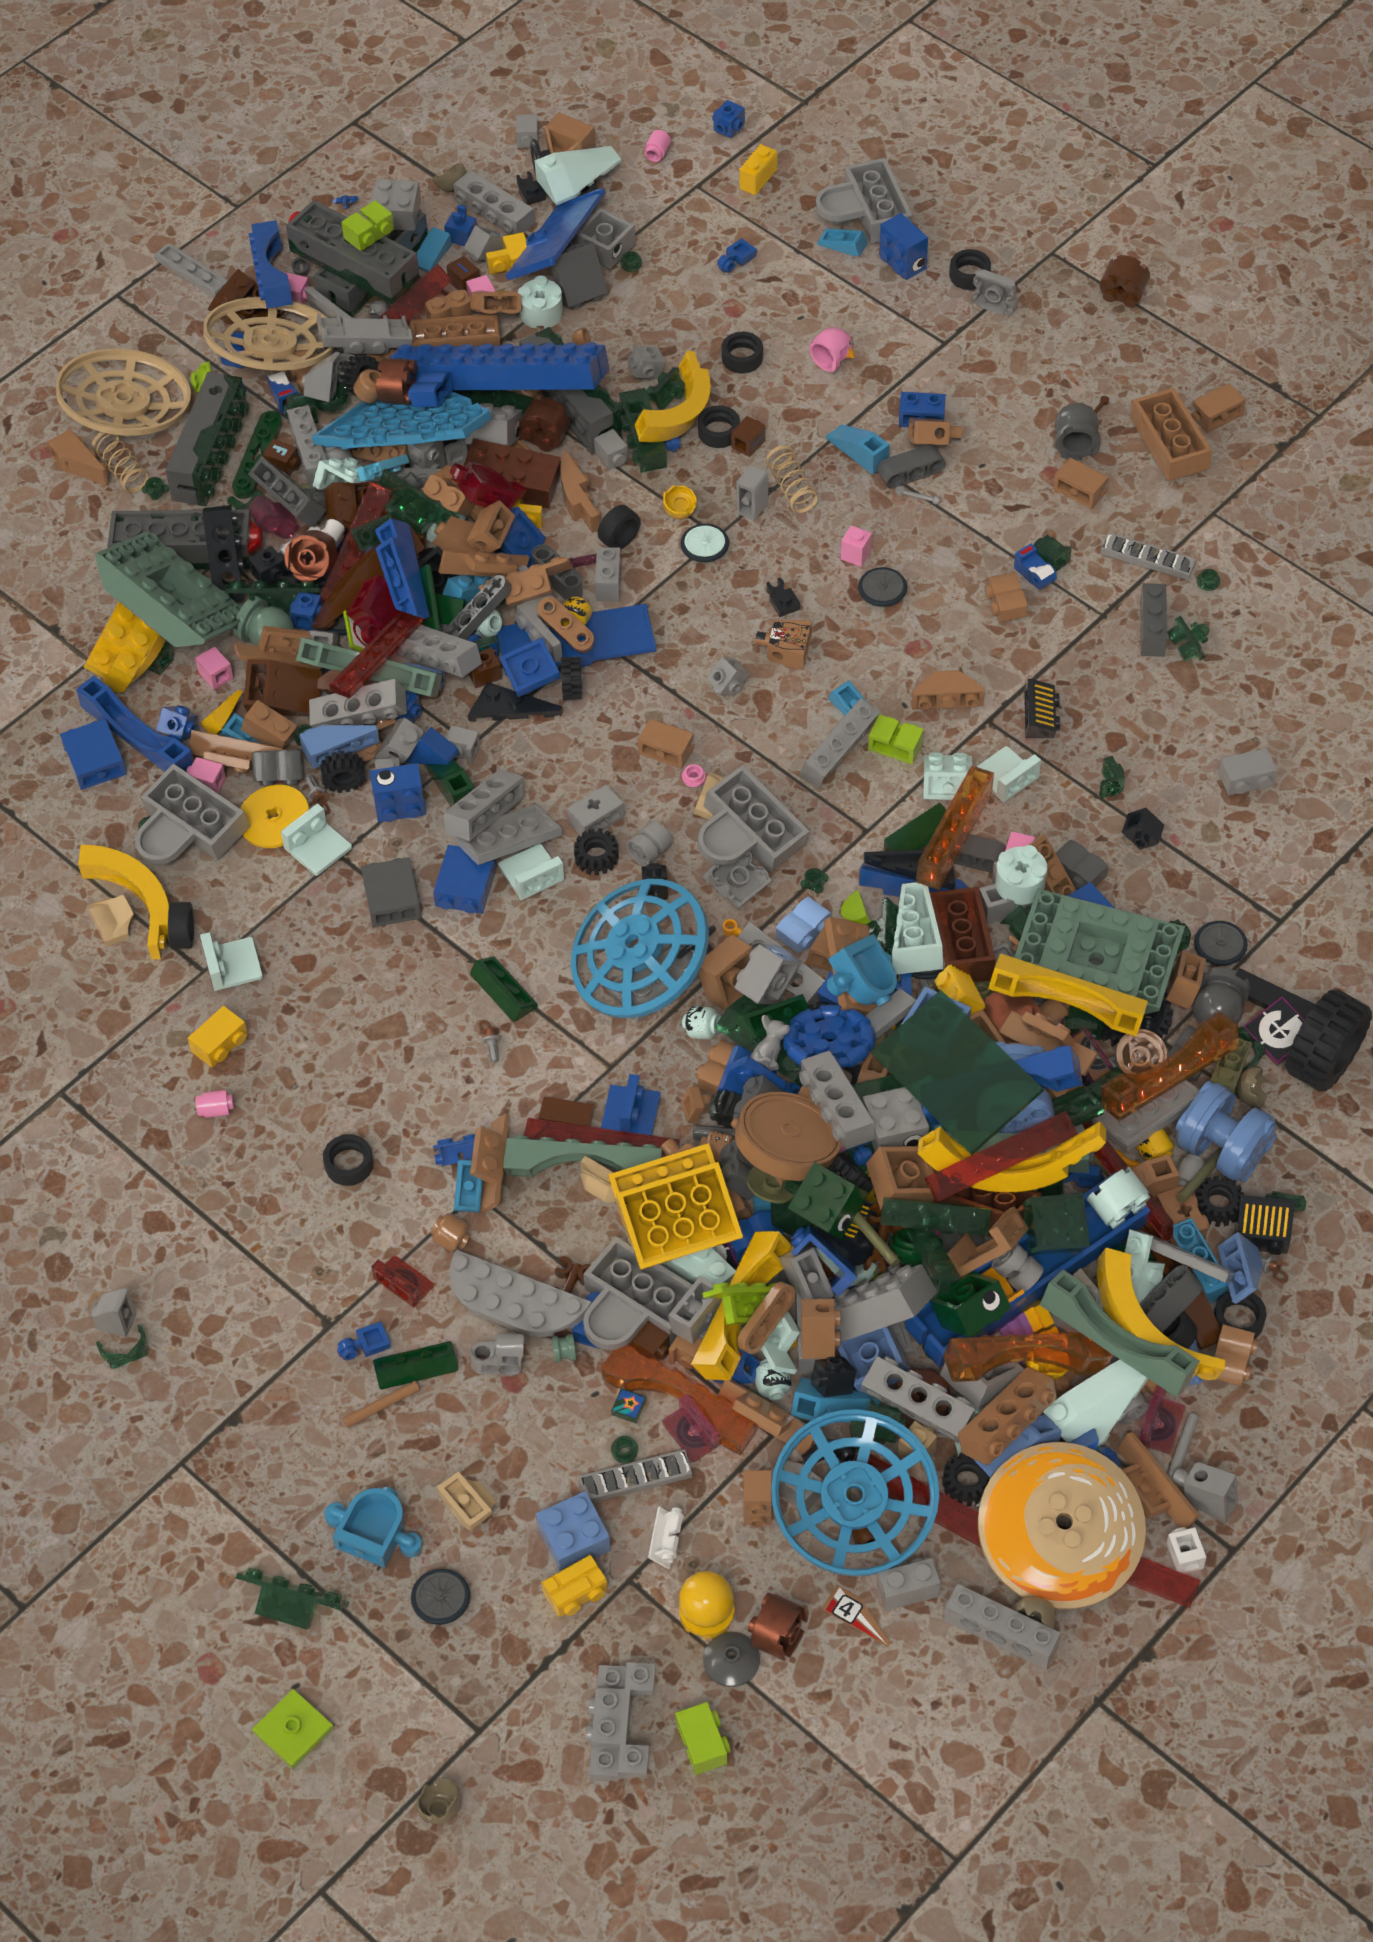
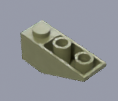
M1228 1035L1210 1082L1213 1084L1220 1083L1236 1095L1238 1081L1243 1073L1252 1042Z

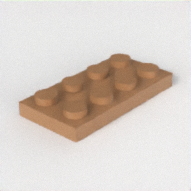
M834 917L824 920L830 957L841 949L870 935L868 925ZM847 991L837 996L841 1010L853 1008L865 1016L878 1006L876 1003L873 1005H863L853 999Z

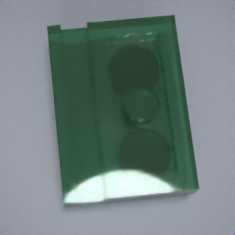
M1084 1086L1052 1099L1054 1122L1051 1127L1058 1134H1061L1103 1115V1106L1090 1092H1086Z

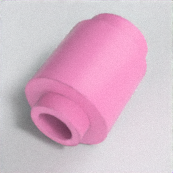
M655 130L652 132L645 146V156L648 160L658 162L664 158L671 143V138L665 131Z
M227 1090L205 1092L201 1096H196L198 1117L211 1118L230 1115V1110L234 1109L233 1095L227 1094Z

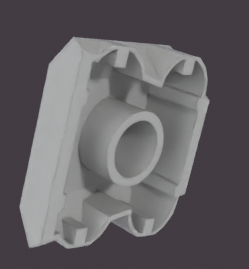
M984 269L975 271L976 276L973 279V284L977 288L972 295V299L977 305L1000 315H1010L1014 310L1018 309L1016 285L1012 279Z
M750 852L735 863L729 865L714 864L702 876L737 909L746 904L773 881L764 867L756 866L752 862V854Z

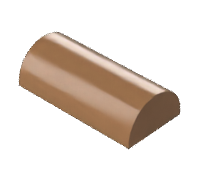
M497 313L410 321L413 337L411 347H419L424 344L431 346H441L444 344H450L451 346H461L463 344H471L472 346L492 344L493 346H500Z

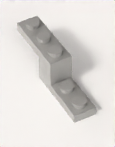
M525 564L517 568L519 572L529 570ZM548 594L518 605L516 622L519 628L524 629L528 633L532 642L543 638L554 662L561 661V642L548 629L549 626L540 618L537 611L540 600L545 597H555L552 594ZM548 605L545 607V610L550 611L553 606Z

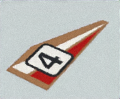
M836 1585L821 1609L888 1647L891 1642L861 1598Z

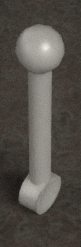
M902 486L895 488L897 496L904 494L932 501L935 505L941 502L939 496L931 497L907 491Z

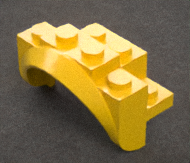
M118 601L83 667L104 678L102 682L110 687L114 693H122L153 663L161 651L165 639Z

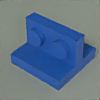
M518 506L511 509V512L515 515L514 520L501 547L496 549L494 553L528 555L527 568L529 569L533 564L532 550L536 546L542 545L546 537Z
M543 638L499 657L518 697L561 678L560 672Z
M737 1045L731 1051L717 1090L722 1092L724 1089L730 1092L735 1091L741 1095L743 1094L745 1082L751 1077L764 1075L782 1091H784L787 1082L777 1076V1070L771 1072L750 1058L751 1052Z
M629 1074L627 1087L610 1085L600 1128L601 1133L652 1141L661 1092L644 1090V1086H640V1075Z

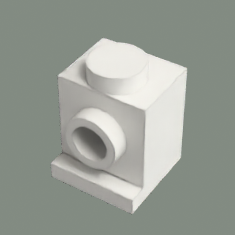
M1185 1527L1178 1528L1168 1534L1166 1544L1175 1565L1177 1576L1204 1569L1206 1555L1195 1527L1190 1529Z

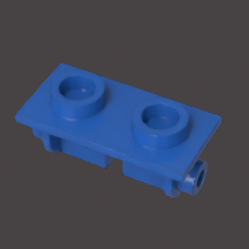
M475 1134L463 1136L462 1141L453 1142L452 1138L437 1141L438 1145H433V1151H439V1154L434 1155L436 1165L441 1164L443 1167L458 1164L459 1153H463L464 1160H472Z

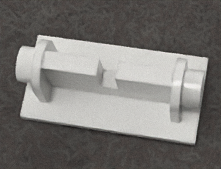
M658 1507L648 1555L649 1559L667 1569H670L673 1559L677 1558L676 1551L679 1537L676 1534L680 1533L682 1521L684 1520L683 1510L676 1507L672 1508L671 1512Z

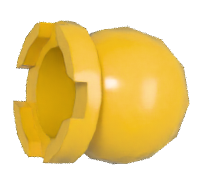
M710 1570L696 1572L686 1579L678 1596L680 1622L688 1633L691 1632L694 1635L702 1636V1639H712L726 1633L735 1616V1598L733 1589L722 1575Z

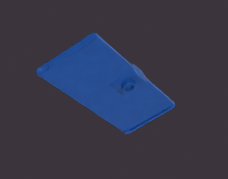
M600 188L557 205L542 227L529 235L526 240L527 247L505 274L507 280H512L554 265L596 205L605 196V189Z
M646 603L592 612L586 627L593 633L595 644L586 653L575 651L551 627L548 628L561 642L562 657H580L581 667L589 666L597 660L656 652ZM518 624L502 626L496 635L501 656L532 642L528 633L524 629H520ZM580 636L578 638V641L580 642L586 640L585 636ZM561 661L555 663L557 667L561 666Z

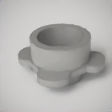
M387 301L371 302L368 313H373V316L376 314L383 316L391 310V307H388Z

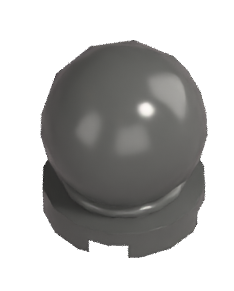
M1082 402L1066 405L1056 416L1054 425L1056 431L1055 448L1060 452L1061 457L1067 460L1072 458L1076 461H1082V457L1090 454L1094 456L1100 449L1101 441L1098 432L1100 423L1097 414L1092 407Z
M1213 967L1211 972L1203 973L1200 991L1194 999L1193 1013L1204 1029L1214 1033L1227 1032L1236 1027L1241 1020L1244 1002L1248 1000L1251 985L1247 978L1243 981L1237 977V971L1224 967Z

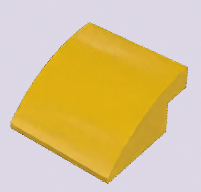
M709 1143L608 1174V1180L640 1270L743 1238L719 1162H715Z

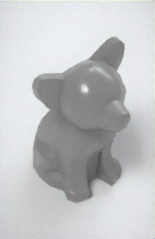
M763 1015L762 1024L767 1036L757 1045L750 1058L772 1072L779 1069L776 1060L781 1050L780 1040L784 1039L785 1035L789 1033L790 1026L785 1025L779 1020H770L767 1015Z

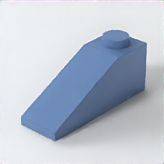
M321 725L299 734L301 748L313 769L320 767L321 761L325 760L327 755L332 757L331 753L336 752L337 755L340 754V751H344V754H347L348 751L355 753L379 743L376 725Z
M1239 1232L1217 1246L1223 1267L1235 1273L1232 1281L1227 1282L1232 1302L1235 1304L1257 1290L1263 1268L1258 1247Z

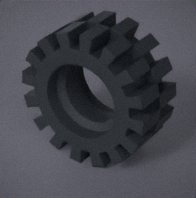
M354 354L355 357H348L350 361L345 360L343 364L346 365V368L341 367L344 375H340V379L345 380L342 382V385L346 387L348 392L355 394L353 387L357 380L358 370L361 367L381 373L378 370L380 362L376 361L374 357Z
M561 657L563 700L582 699L580 657Z
M340 751V754L337 755L334 752L331 753L332 757L327 755L325 760L321 761L322 784L326 789L330 788L332 792L336 789L338 793H342V790L350 792L351 788L356 790L358 789L357 785L361 787L363 782H365L364 762L357 753L352 755L350 751L347 754H344V751Z
M594 828L589 829V834L586 831L582 832V837L578 836L576 838L577 842H574V856L577 867L579 866L582 872L586 869V874L591 875L592 871H594L595 875H599V871L606 874L607 868L610 871L613 870L614 865H617L619 859L617 840L615 841V836H610V832L607 830L603 834L602 829L599 828L598 832H594ZM592 848H602L606 851L600 856L587 854V851Z
M838 1155L828 1168L868 1192V1195L874 1188L871 1178L861 1171L859 1167H856L842 1156Z
M1215 1175L1213 1181L1210 1177L1206 1178L1205 1183L1203 1182L1199 1186L1196 1193L1198 1209L1201 1215L1204 1214L1207 1217L1209 1225H1211L1212 1221L1216 1222L1215 1227H1220L1221 1222H1223L1224 1227L1228 1226L1230 1221L1232 1223L1235 1222L1241 1195H1244V1192H1241L1242 1187L1240 1185L1235 1187V1180L1227 1182L1228 1178L1226 1176H1223V1180H1219V1175ZM1213 1195H1222L1229 1200V1205L1226 1207L1214 1206L1210 1203L1209 1198Z
M961 1452L959 1453V1458L954 1455L951 1457V1462L947 1461L943 1472L944 1492L946 1495L950 1494L949 1499L952 1502L957 1499L958 1505L962 1506L963 1501L967 1502V1507L972 1506L973 1501L978 1505L991 1478L973 1458L965 1457V1454ZM964 1471L973 1472L977 1475L979 1481L973 1487H965L958 1482V1475Z

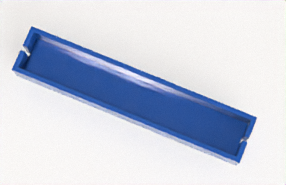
M593 342L585 345H576L575 343L534 345L526 343L521 346H513V344L507 343L501 346H493L492 344H483L481 346H472L471 344L431 346L424 344L419 347H411V345L406 344L399 346L392 356L389 357L393 359L416 360L418 365L417 373L415 374L416 381L424 372H451L454 385L453 390L595 389L600 383L601 378H604L610 370L605 345H597Z
M1113 1173L1025 1233L1018 1241V1244L1027 1252V1257L1032 1256L1043 1267V1273L1029 1290L1010 1302L1011 1309L1005 1312L1000 1320L989 1323L982 1328V1332L978 1335L966 1337L942 1328L930 1302H928L915 1317L906 1320L905 1328L919 1345L925 1343L924 1351L940 1368L944 1365L949 1351L980 1336L989 1334L1044 1296L1049 1282L1060 1271L1065 1270L1071 1275L1080 1268L1083 1269L1096 1260L1105 1248L1112 1249L1128 1238L1129 1229L1134 1230L1144 1227L1151 1210L1145 1206L1136 1214L1131 1211L1124 1217L1126 1220L1117 1228L1112 1229L1110 1225L1107 1226L1089 1204L1087 1198L1092 1192L1097 1196L1101 1192L1099 1186L1115 1174ZM993 1260L980 1266L972 1272L978 1274L984 1273L992 1267ZM1009 1283V1285L1011 1286V1288L1013 1289V1291H1014V1292L1017 1291V1290Z

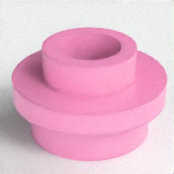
M697 764L688 765L682 773V781L689 787H699L706 780L705 771Z

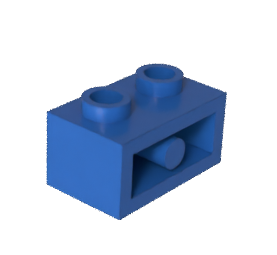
M901 392L899 427H909V417L944 420L946 394Z

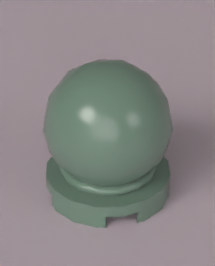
M255 596L254 601L248 599L241 607L236 616V619L240 620L238 628H234L233 632L236 638L244 642L251 641L254 646H258L263 626L294 630V623L291 617L281 608L268 607V602Z

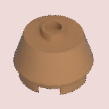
M1139 1029L1137 1037L1125 1034L1120 1039L1116 1048V1059L1119 1067L1126 1075L1137 1080H1147L1158 1075L1165 1067L1167 1049L1163 1040L1157 1034L1149 1030Z

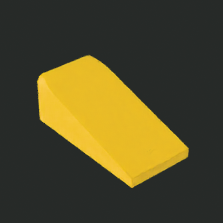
M241 689L234 692L201 721V725L208 733L217 734L222 730L242 694Z

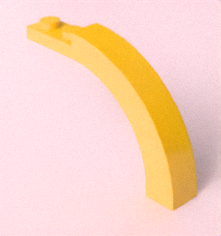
M1098 1122L1048 1152L1028 1158L1001 1159L985 1156L967 1149L951 1138L940 1126L919 1139L917 1153L935 1170L961 1184L994 1192L1030 1191L1046 1187L1068 1177L1069 1165L1078 1163L1083 1156L1090 1152H1096L1106 1143V1128L1101 1122Z

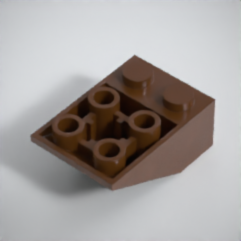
M237 269L215 295L208 310L211 312L216 307L236 299L260 297L258 284L241 270ZM265 308L235 312L242 320L254 317H268V309ZM277 310L276 318L284 319L289 312ZM227 315L220 318L229 325L234 324ZM254 324V325H249V327L251 328V327H254V326H257V325H267V324Z
M332 482L323 489L325 508L327 509L326 520L334 519L340 522L345 528L343 534L375 531L391 518L401 521L397 482Z
M247 659L243 706L248 712L254 703L259 700L281 715L310 717L309 700L320 697L317 684L318 679L322 677V671L272 660Z

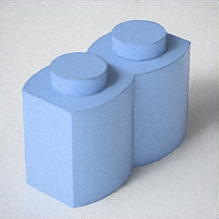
M808 896L776 926V938L798 954L804 949L808 950L824 927V920L831 917V912Z

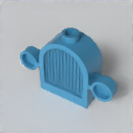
M874 934L841 949L828 959L836 972L835 975L827 980V988L833 995L840 996L847 991L857 1002L863 1005H873L876 1003L878 1007L891 1000L889 994L896 988L897 975L892 964L891 955L884 952Z
M383 1487V1489L372 1488L362 1491L353 1498L347 1510L340 1503H332L325 1509L324 1515L327 1524L337 1528L333 1535L335 1549L380 1567L386 1568L397 1545H399L400 1551L404 1556L411 1558L421 1552L422 1543L416 1533H403L405 1519L402 1506L397 1498L398 1493L389 1487Z

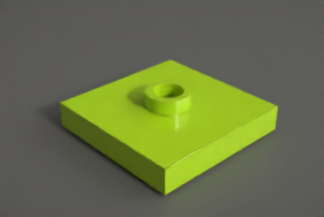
M292 1689L252 1728V1731L289 1767L294 1769L334 1727L300 1694Z

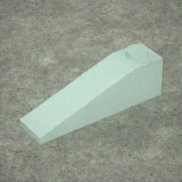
M611 146L552 153L535 160L536 180L557 206L576 198L580 194V190L585 186L590 187L594 184V179L599 175L608 173L621 162V158Z
M1119 1359L1064 1393L1043 1412L1062 1431L1061 1437L1067 1443L1093 1428L1096 1429L1099 1437L1098 1449L1107 1441L1110 1436L1109 1432L1116 1422L1122 1419L1125 1414L1123 1413L1131 1400L1136 1398L1148 1378Z

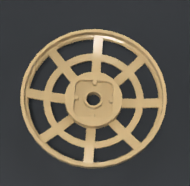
M260 297L236 299L213 309L205 318L203 326L204 338L213 351L229 361L256 369L284 371L306 368L316 365L329 357L336 348L329 347L323 353L310 358L316 349L323 348L322 342L316 343V339L309 329L317 323L318 314H321L322 318L328 317L320 311L296 301H292L293 305L268 308V317H254L242 320L235 312L247 309H267L265 300L261 301ZM277 310L296 313L307 317L308 320L299 325L289 320L276 318ZM226 315L234 322V324L226 329L224 334L211 329L216 321ZM254 324H267V325H257V326H254V327H251V328L249 327V325H254ZM281 326H285V327H288V328H291V329H294V330H293V331H290V330H288V329H286V328H284V327H281ZM238 329L244 332L243 339L232 337V334ZM303 335L309 343L297 344L296 337ZM210 336L223 340L228 351L217 345ZM231 343L242 345L245 350L237 352ZM296 350H308L302 357L293 355ZM248 356L263 358L264 362L248 358ZM276 359H278V360H284V359L290 360V361H287V362L273 363V360H276Z
M116 348L88 352L68 362L61 369L56 379L55 393L57 401L68 416L88 428L108 434L134 436L165 430L181 420L190 406L191 389L184 374L170 362L142 351ZM107 360L127 361L125 370H109L99 373L92 363ZM138 362L155 367L167 375L156 381L147 375L134 372L135 364ZM82 367L90 375L81 382L77 389L65 384L69 376ZM111 377H124L123 380H112L109 382L104 380ZM137 379L151 386L145 388L132 380ZM174 380L182 391L184 401L170 402L169 394L164 387ZM94 382L98 384L99 388L96 394L85 392ZM63 391L76 396V402L81 411H73L65 403L62 396ZM158 391L163 403H150V395ZM83 399L96 402L98 408L88 410L83 403ZM182 408L174 417L163 423H158L167 414L169 409ZM148 410H161L152 419L144 415ZM105 414L114 418V421L111 423L96 416ZM137 419L142 423L123 424V420Z

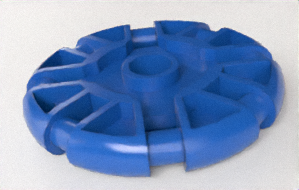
M820 1005L818 1009L812 1011L810 1008L806 1009L791 1019L790 1031L783 1039V1046L790 1059L800 1066L801 1060L830 1050L840 1068H852L869 1056V1051L873 1050L876 1034L874 1027L870 1026V1020L861 1012L853 1008L841 1010L840 1005ZM826 1039H833L834 1041L828 1042Z

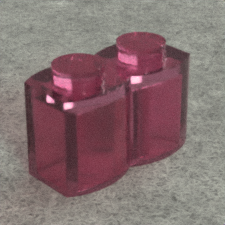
M257 496L247 507V509H250V514L257 527L263 532H274L277 537L288 539L299 528L292 513L280 502H273L268 497Z

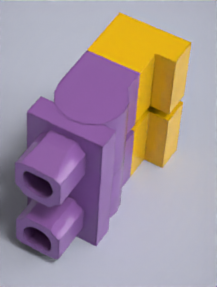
M1035 1301L988 1334L992 1339L993 1334L999 1331L1013 1347L1016 1345L1020 1347L1018 1352L1021 1355L1024 1352L1027 1354V1350L1036 1343H1052V1348L1055 1351H1061L1066 1348L1057 1327L1052 1325L1054 1321L1049 1311L1040 1306L1041 1301ZM1024 1357L1020 1362L1026 1366V1358Z

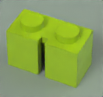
M376 200L360 209V213L367 220L355 212L341 222L343 238L360 252L394 230L392 213Z
M879 714L868 736V750L913 765L923 745L924 729L905 722L902 725L895 718Z
M708 1702L676 1712V1726L684 1747L687 1746L686 1753L694 1775L726 1765L727 1753H730L731 1750L726 1736L721 1737L718 1731L721 1723L716 1710L711 1711Z

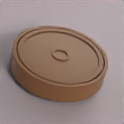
M767 1092L751 1098L743 1106L735 1128L736 1144L740 1152L751 1164L769 1175L792 1181H803L814 1162L828 1169L837 1158L842 1145L840 1141L835 1140L829 1122L825 1123L818 1104L815 1105L812 1100L787 1092Z

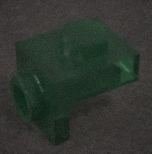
M1113 756L1104 758L1102 775L1105 780H1102L1100 784L1099 795L1101 798L1116 796L1123 792L1125 781L1124 770L1121 764H1117Z

